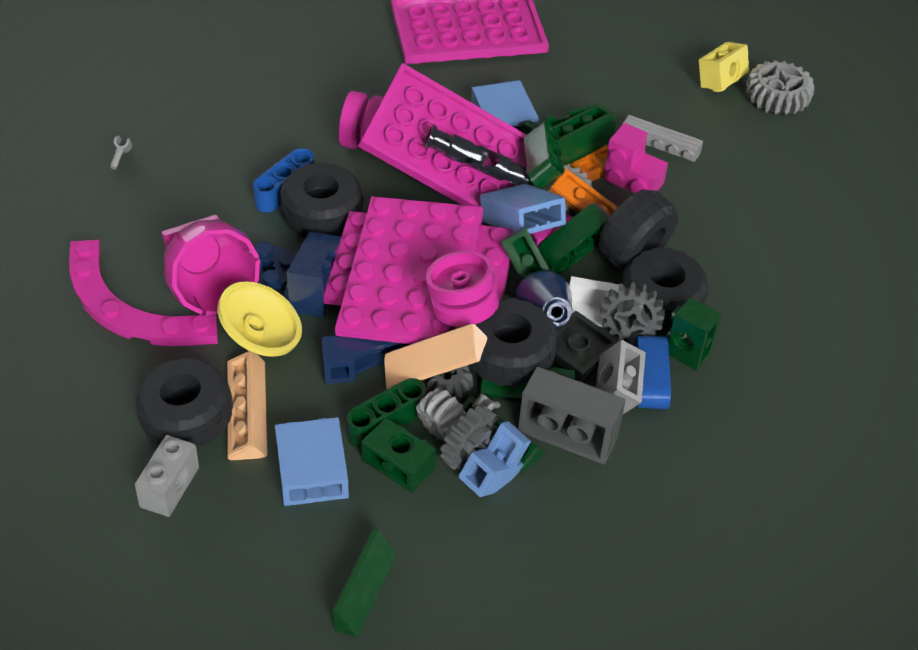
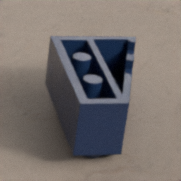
M309 232L305 241L302 242L300 250L287 270V285L285 289V298L289 300L298 314L324 318L328 304H324V294L341 242L340 236Z

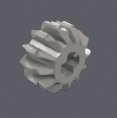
M439 388L429 392L416 406L417 416L423 422V426L429 430V434H433L437 440H442L443 442H447L444 438L450 426L455 425L459 421L460 416L467 413L463 410V405L459 404L456 397H452L448 391H443Z

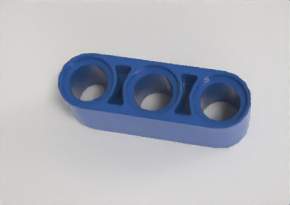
M306 148L296 149L254 181L255 207L259 211L272 212L281 206L280 195L283 182L296 169H300L304 165L315 164L313 152Z
M637 335L635 347L646 352L642 402L637 405V408L668 410L671 400L668 338Z

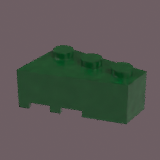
M599 103L569 110L567 116L555 119L554 115L545 116V121L549 122L559 135L564 166L608 144L616 131V113ZM530 120L522 122L523 133L528 135L543 122L532 124Z

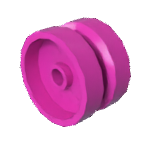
M351 91L348 94L342 109L339 126V142L341 147L354 150L358 148L363 135L384 98L383 96L374 95L369 100L367 94Z
M474 251L453 252L437 259L427 269L425 278L431 295L433 310L436 318L442 323L454 327H463L469 324L475 325L491 317L498 309L500 298L495 283L493 265L484 254Z

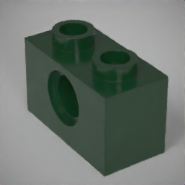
M691 297L683 306L678 305L671 315L670 320L673 322V325L667 334L669 356L697 371L712 352L721 313Z
M385 418L362 440V461L412 493L435 469L436 449L428 441L421 440L409 433L404 426L395 424Z

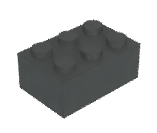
M537 366L522 393L518 430L525 435L605 465L618 439L626 399Z

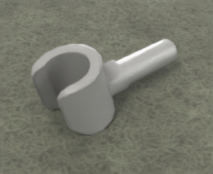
M120 136L114 138L116 150L110 168L117 169L123 153H127L132 149V142L129 138L123 146H119L121 143Z
M483 393L472 405L474 409L478 405L486 406L491 411L500 407L498 401L490 400Z

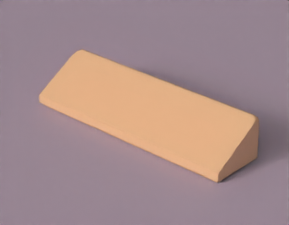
M469 324L386 353L384 358L386 388L389 389L409 378L423 380L479 362L488 337L476 325Z
M248 351L227 361V382L233 400L232 417L227 424L229 460L267 457L265 362L258 354Z

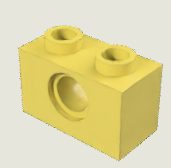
M726 42L700 58L701 87L711 89L714 92H721L749 73L748 45Z

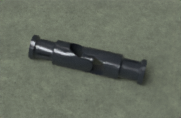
M432 125L426 135L423 147L426 149L431 147L438 150L449 159L460 163H467L470 167L500 181L505 179L516 185L527 184L530 180L527 167L525 168L512 162V159L483 146L475 145L459 135H449L440 131L436 125ZM487 156L492 162L491 167L482 165Z

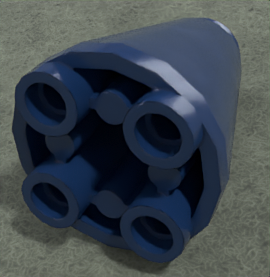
M539 270L527 275L514 290V297L516 299L526 300L533 303L534 306L541 308L553 321L555 327L563 326L569 321L572 314V293L569 284L562 276L551 270Z

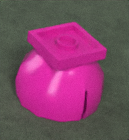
M216 214L161 232L166 249L164 252L163 270L165 282L177 302L184 307L201 315L218 314L217 305L219 298L227 287L238 282L258 283L260 259L247 234L221 221Z

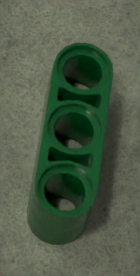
M545 121L524 137L528 176L539 189L545 188L564 174L559 135L556 129L549 122Z
M594 203L587 206L539 245L538 250L549 270L558 275L562 274L599 245L601 231L607 220L611 217L599 204Z
M406 379L351 409L347 414V439L349 443L354 447L362 448V440L385 418L402 426H406L418 419L416 406L426 396L425 384L419 379Z

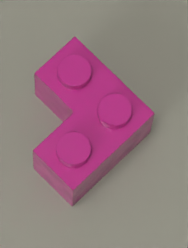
M624 123L609 140L603 180L632 193L643 189L658 191L665 182L668 163L645 153L648 132Z

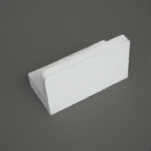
M571 276L569 286L572 293V313L578 311L596 325L602 327L603 318L600 317V310L603 298L608 297L610 289L618 292L619 284Z

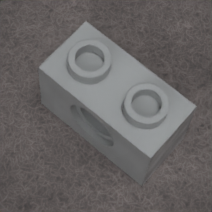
M621 340L599 355L596 388L626 399L624 414L642 402L646 352Z
M168 435L164 437L135 483L140 508L170 517L199 469L195 444Z

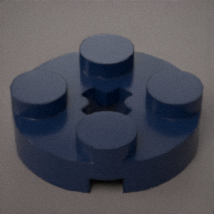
M267 242L258 243L255 246L260 259L258 283L268 286L273 290L278 289V292L284 291L287 285V270L293 262L295 255L283 248L271 246ZM265 268H273V269H274V270H267L266 272L263 271V269H265Z

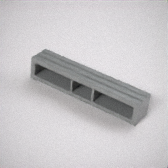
M628 115L624 123L648 132L646 145L693 162L697 160L701 153L703 141L631 115Z

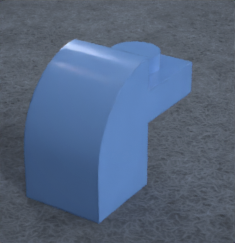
M509 421L501 423L489 446L486 449L471 453L458 478L479 497L497 492L520 471L524 465L520 459L531 441Z

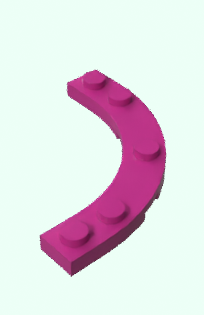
M70 241L69 271L74 292L81 301L84 310L100 325L130 340L132 337L150 340L152 345L192 346L218 344L216 314L206 316H163L131 307L117 298L108 289L101 277L100 241Z

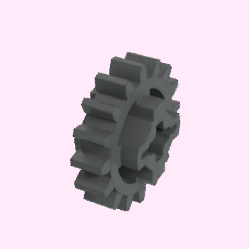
M631 282L628 289L623 284H619L618 292L610 289L608 297L603 298L600 310V317L603 318L602 327H609L608 333L611 335L618 334V340L620 341L624 340V338H629L630 344L634 343L637 335L655 336L656 330L662 329L665 316L663 300H656L657 292L655 290L647 293V285L645 284L640 289H636L635 282Z
M478 405L475 410L470 408L468 413L461 415L459 421L455 425L450 426L444 438L447 442L440 449L443 452L440 455L443 462L453 470L458 469L460 471L465 466L472 452L486 449L494 437L492 433L498 428L496 423L499 419L496 417V414L486 406Z

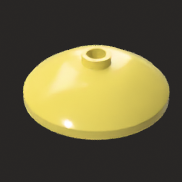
M238 282L227 287L219 298L217 305L219 320L227 334L244 349L263 356H282L292 351L300 341L302 325L296 310L285 297L272 288L255 282Z

